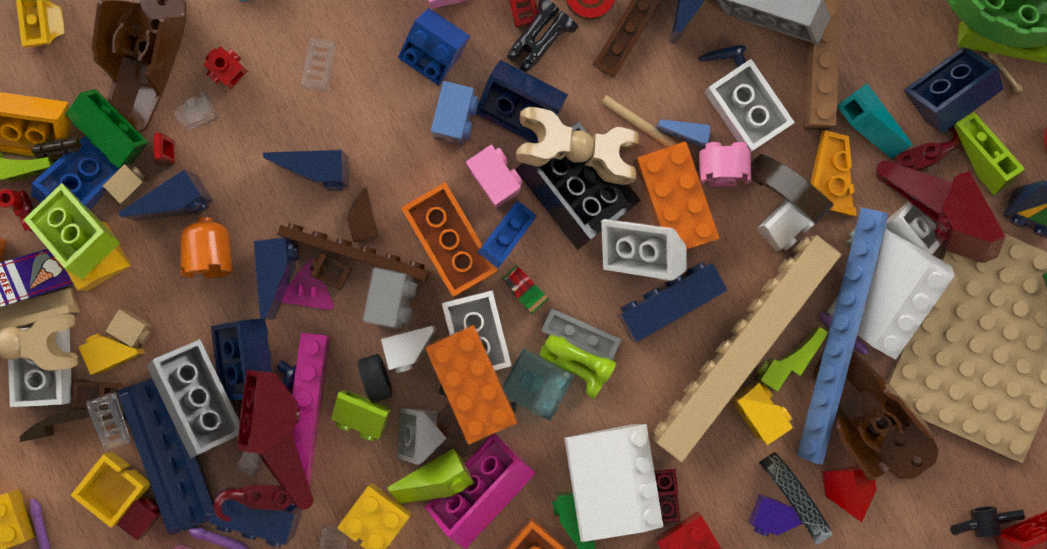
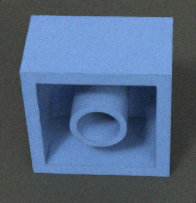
M443 81L431 128L434 139L463 146L465 139L470 140L473 128L470 117L471 115H476L479 103L477 101L478 96H475L474 88Z

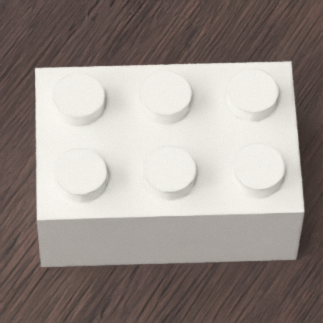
M752 59L709 86L704 92L737 142L747 143V148L751 152L795 123Z
M493 291L442 303L450 335L475 324L494 369L499 370L512 366Z
M70 328L59 331L56 335L58 348L69 353ZM30 358L8 359L10 407L72 403L71 368L44 370L37 366Z

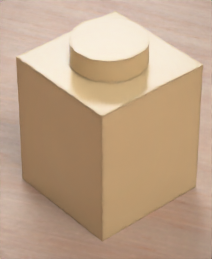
M124 164L103 187L120 204L129 206L149 184L144 180L147 176L137 166L132 168Z
M119 309L106 332L130 347H139L148 341L151 335L149 330L152 325L126 309Z

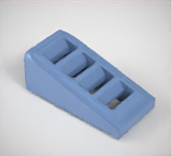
M663 119L657 123L656 128L701 148H706V143H709V125Z

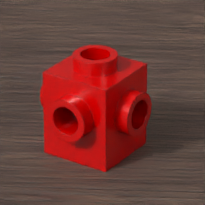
M221 46L218 49L211 50L205 58L206 62L203 64L209 70L206 73L208 77L217 85L221 81L229 89H232L248 71L239 63L242 58L231 48L226 51Z

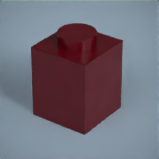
M141 497L135 500L117 525L134 539L139 540L143 538L161 516L157 502L149 497Z

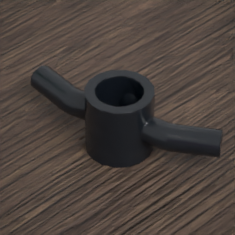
M995 506L978 507L970 510L972 520L952 525L950 531L955 536L974 530L975 537L997 536L1002 533L1001 523L1025 520V514L1023 509L998 513Z

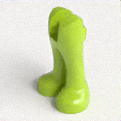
M550 335L541 347L539 354L548 363L581 377L587 383L586 394L593 399L599 393L603 383L605 384L616 366L615 361L584 351L569 343L563 336Z

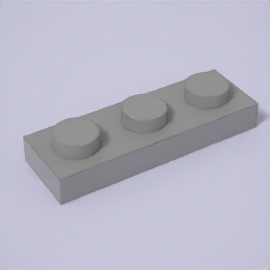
M552 308L541 332L548 335L563 336L569 343L598 357H605L613 360L622 340Z

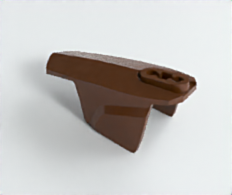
M123 0L98 1L92 41L94 62L112 79L108 102L138 132L148 128L175 62L186 21L185 0H168L166 5H164L165 0H137L136 2Z
M853 350L835 417L836 428L839 431L841 442L869 480L877 479L887 471L900 479H915L933 466L937 460L939 450L933 438L935 435L919 414ZM822 357L817 363V366L813 374V378L815 381L817 379ZM898 436L903 437L905 444L897 443L895 438ZM918 456L922 459V461L920 463H914L912 461V458Z

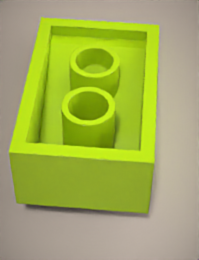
M62 183L24 219L59 263L67 271L80 279L89 274L120 244L111 231Z

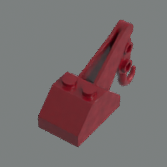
M954 126L948 129L953 134L951 141L946 143H925L900 153L896 157L895 162L884 160L877 165L876 177L937 223L934 230L936 239L940 244H944L947 251L981 263L998 258L1006 235L970 171L954 176L952 182L919 171L939 163L942 158L960 145L961 140Z
M246 370L236 448L247 453L258 454L280 486L250 484L239 489L223 491L214 502V512L223 521L229 522L231 520L230 516L222 512V505L227 500H235L249 508L284 510L291 504L306 510L313 504L314 498L292 435L295 424L299 422L300 409L297 408V401L275 373Z

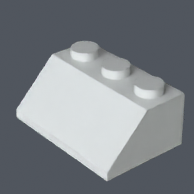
M607 219L601 220L603 270L665 280H674L687 271L686 245L673 228Z

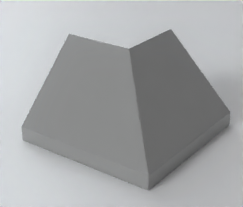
M400 407L397 459L413 464H422L446 439L437 428L438 410Z

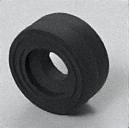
M374 354L359 359L360 377L370 402L376 403L391 398L392 388L381 356Z

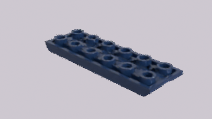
M151 378L118 390L120 402L167 532L172 535L210 521L214 509V500L198 456L190 458L153 379Z

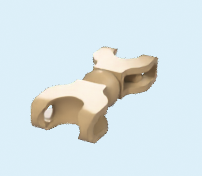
M528 107L521 111V125L535 132L538 143L522 144L516 152V159L519 162L539 167L546 164L550 159L561 160L566 156L568 160L574 163L585 161V165L593 167L606 182L628 185L636 181L635 167L622 161L619 150H630L639 143L638 132L623 127H616L607 134L596 133L591 137L589 133L583 130L572 132V128L564 126L557 115L550 110Z
M49 315L36 321L32 328L25 330L17 327L0 329V356L10 360L30 358L37 366L44 370H63L77 366V355L62 351L56 343V335L59 331L75 326L74 315Z

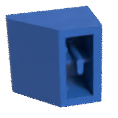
M428 8L414 21L398 59L440 86L461 56L470 35Z

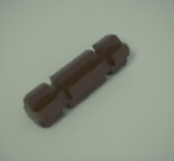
M70 137L67 140L60 139L35 144L34 148H32V153L37 159L79 152L82 144L78 137Z

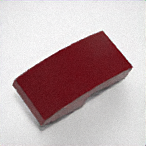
M676 469L654 470L663 524L680 522Z

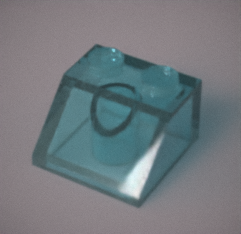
M523 348L503 389L507 398L530 412L551 421L575 375Z

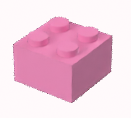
M490 145L466 161V165L495 209H498L521 193L520 185H522V180L514 169L509 171L506 166L508 164L507 158L500 148L495 150Z

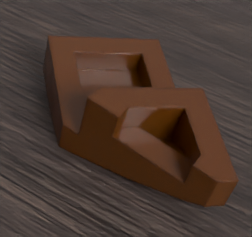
M367 187L362 189L361 194L347 215L353 242L378 237Z
M74 381L72 407L99 408L122 387V383Z

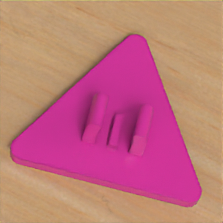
M310 258L288 285L282 303L332 310L334 304L326 284L310 276L312 271L309 269L314 258Z

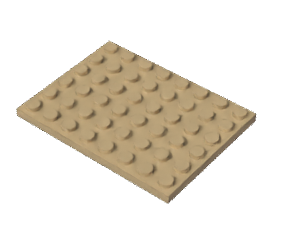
M1005 234L1006 238L998 258L985 263L949 252L946 248L944 249L940 260L952 266L955 276L897 357L887 383L924 421L1023 464L1047 408V286L1042 277L1043 274L1047 273V252Z

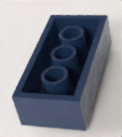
M704 262L699 263L688 269L689 275L684 278L680 275L674 280L665 282L667 287L661 291L658 287L642 295L645 300L640 303L633 300L620 308L622 313L618 314V317L632 342L640 341L728 291L713 263L705 265Z

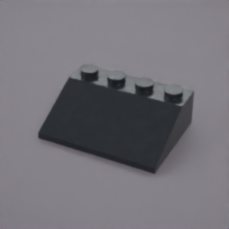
M580 122L571 127L572 132L576 130L587 132ZM566 156L561 160L550 159L546 164L539 167L521 163L515 169L577 250L602 232L601 220L616 221L641 202L629 185L606 182L593 167L585 165V161L574 163L568 160Z

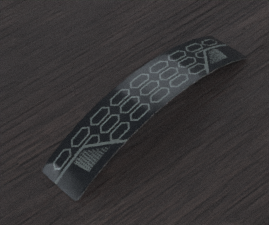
M773 452L761 460L759 464L790 502L815 544L819 545L832 536L833 533L818 507L776 452Z

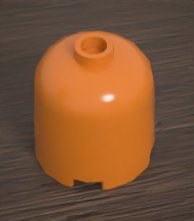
M201 217L197 218V222L189 224L184 228L180 238V276L193 279L194 274H204L205 279L227 277L228 273L233 274L231 238L228 229L224 225L213 222V218Z

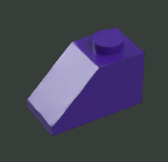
M761 494L758 495L749 519V523L755 527L754 532L767 537L769 533L779 535L803 524L792 506Z

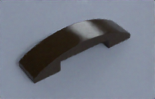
M759 154L751 163V179L760 186L764 184L794 205L797 212L814 224L834 206L817 188L779 161L764 154Z
M83 408L71 410L39 421L27 429L19 438L20 442L55 435L54 424L95 416L96 426L124 421L127 418L124 412L114 409Z

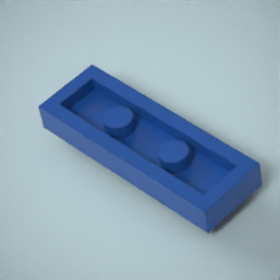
M517 200L477 253L499 268L537 215Z

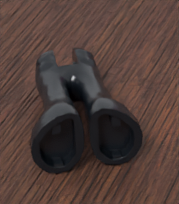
M539 0V11L536 17L508 52L507 58L511 62L515 61L524 50L529 53L519 68L524 72L529 71L540 61L564 32L574 33L579 28L573 19L561 11L545 34L535 42L539 32L560 11L550 0Z

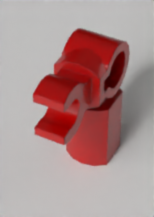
M9 189L1 190L0 207L12 209L15 215L20 217L24 230L32 232L33 230L24 221L34 210L29 195L24 190L19 192Z

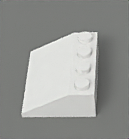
M885 229L857 335L872 347L896 360L954 278L952 266ZM838 296L827 311L831 316L834 314Z
M630 424L564 438L582 542L642 533L663 527L647 424Z

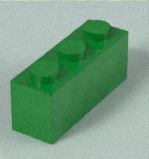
M96 89L81 92L65 113L72 121V124L81 130L90 139L92 145L99 148L107 156L109 162L118 169L124 164H133L149 143Z

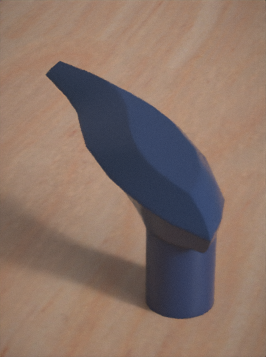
M736 45L714 50L698 57V60L727 59L733 56L737 67L746 62L743 55L746 46Z
M282 360L278 364L277 369L286 375L283 384L290 392L294 385L296 365L291 367Z

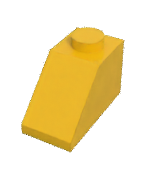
M100 334L86 338V344L78 347L90 375L103 373L145 354L144 350L140 347H130L119 339L111 336H100Z

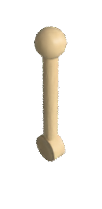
M987 52V59L994 61L1012 85L1013 92L1020 94L1023 91L1022 85L1015 82L997 58L998 54Z

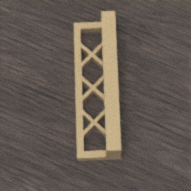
M68 288L0 307V329L6 327L26 328L33 326L36 321L49 315H73L80 313L74 289Z

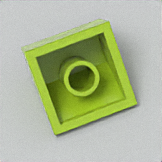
M343 390L338 393L331 420L336 422V427L345 431H350V428L360 432V437L373 441L374 438H381L393 409L377 402L371 403L369 399Z

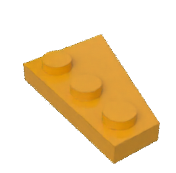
M827 130L821 131L810 184L833 203L834 206L829 211L855 217L856 207L853 206L852 196L854 184H851L850 175L852 163L849 136Z

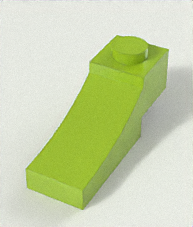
M0 153V180L14 182L41 175L57 160L49 157L33 160H13L4 158L3 153Z
M814 327L804 341L787 355L777 360L770 358L768 361L764 360L757 370L759 376L756 380L765 384L773 391L778 392L790 372L801 376L829 332L821 327Z

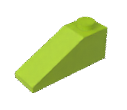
M975 112L954 125L976 175L993 195L1013 184L1025 170Z
M453 448L387 488L399 504L451 497L463 491L474 482L465 462Z

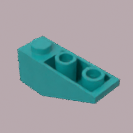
M868 83L837 105L850 125L891 159L913 145Z

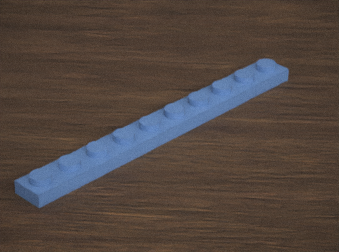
M861 207L797 452L798 457L816 464L824 463L889 213Z

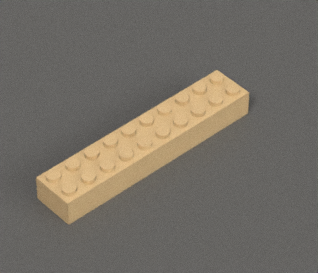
M818 235L806 237L804 240L801 238L792 249L794 252L793 256L788 260H783L776 270L779 272L776 278L773 280L769 279L762 287L763 295L758 300L754 299L745 310L748 313L746 317L742 320L738 319L730 329V332L733 334L726 341L723 339L714 350L717 354L713 360H707L699 370L701 373L696 381L691 380L685 387L683 392L686 395L680 402L676 400L668 410L669 417L665 422L661 420L653 429L652 433L654 436L652 439L680 462H683L842 255Z

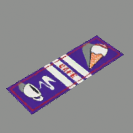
M49 249L1 262L0 307L72 285L73 282L66 269Z

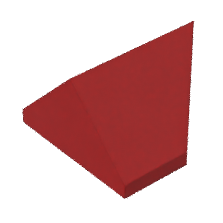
M859 466L822 471L825 497L862 523L877 491L875 479L869 480Z

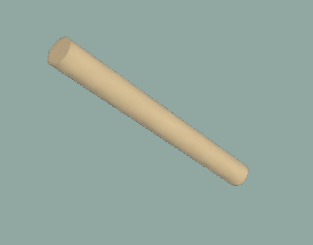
M608 95L601 102V104L665 147L679 144Z

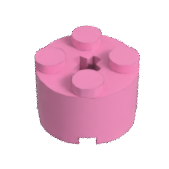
M718 142L706 143V149L699 152V180L701 185L705 181H708L709 187H736L737 181L743 180L744 185L751 183V151L747 148V143L736 142L732 143L731 146H721V143Z

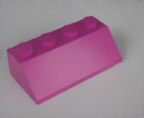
M495 433L491 434L465 463L474 483L451 497L431 499L424 507L448 538L465 549L536 474Z

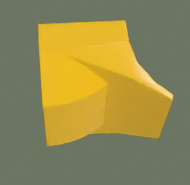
M16 0L21 44L24 48L48 45L56 37L65 34L61 6L49 0Z

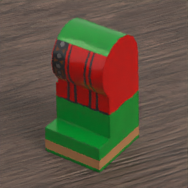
M517 265L501 278L530 314L535 312L549 299Z

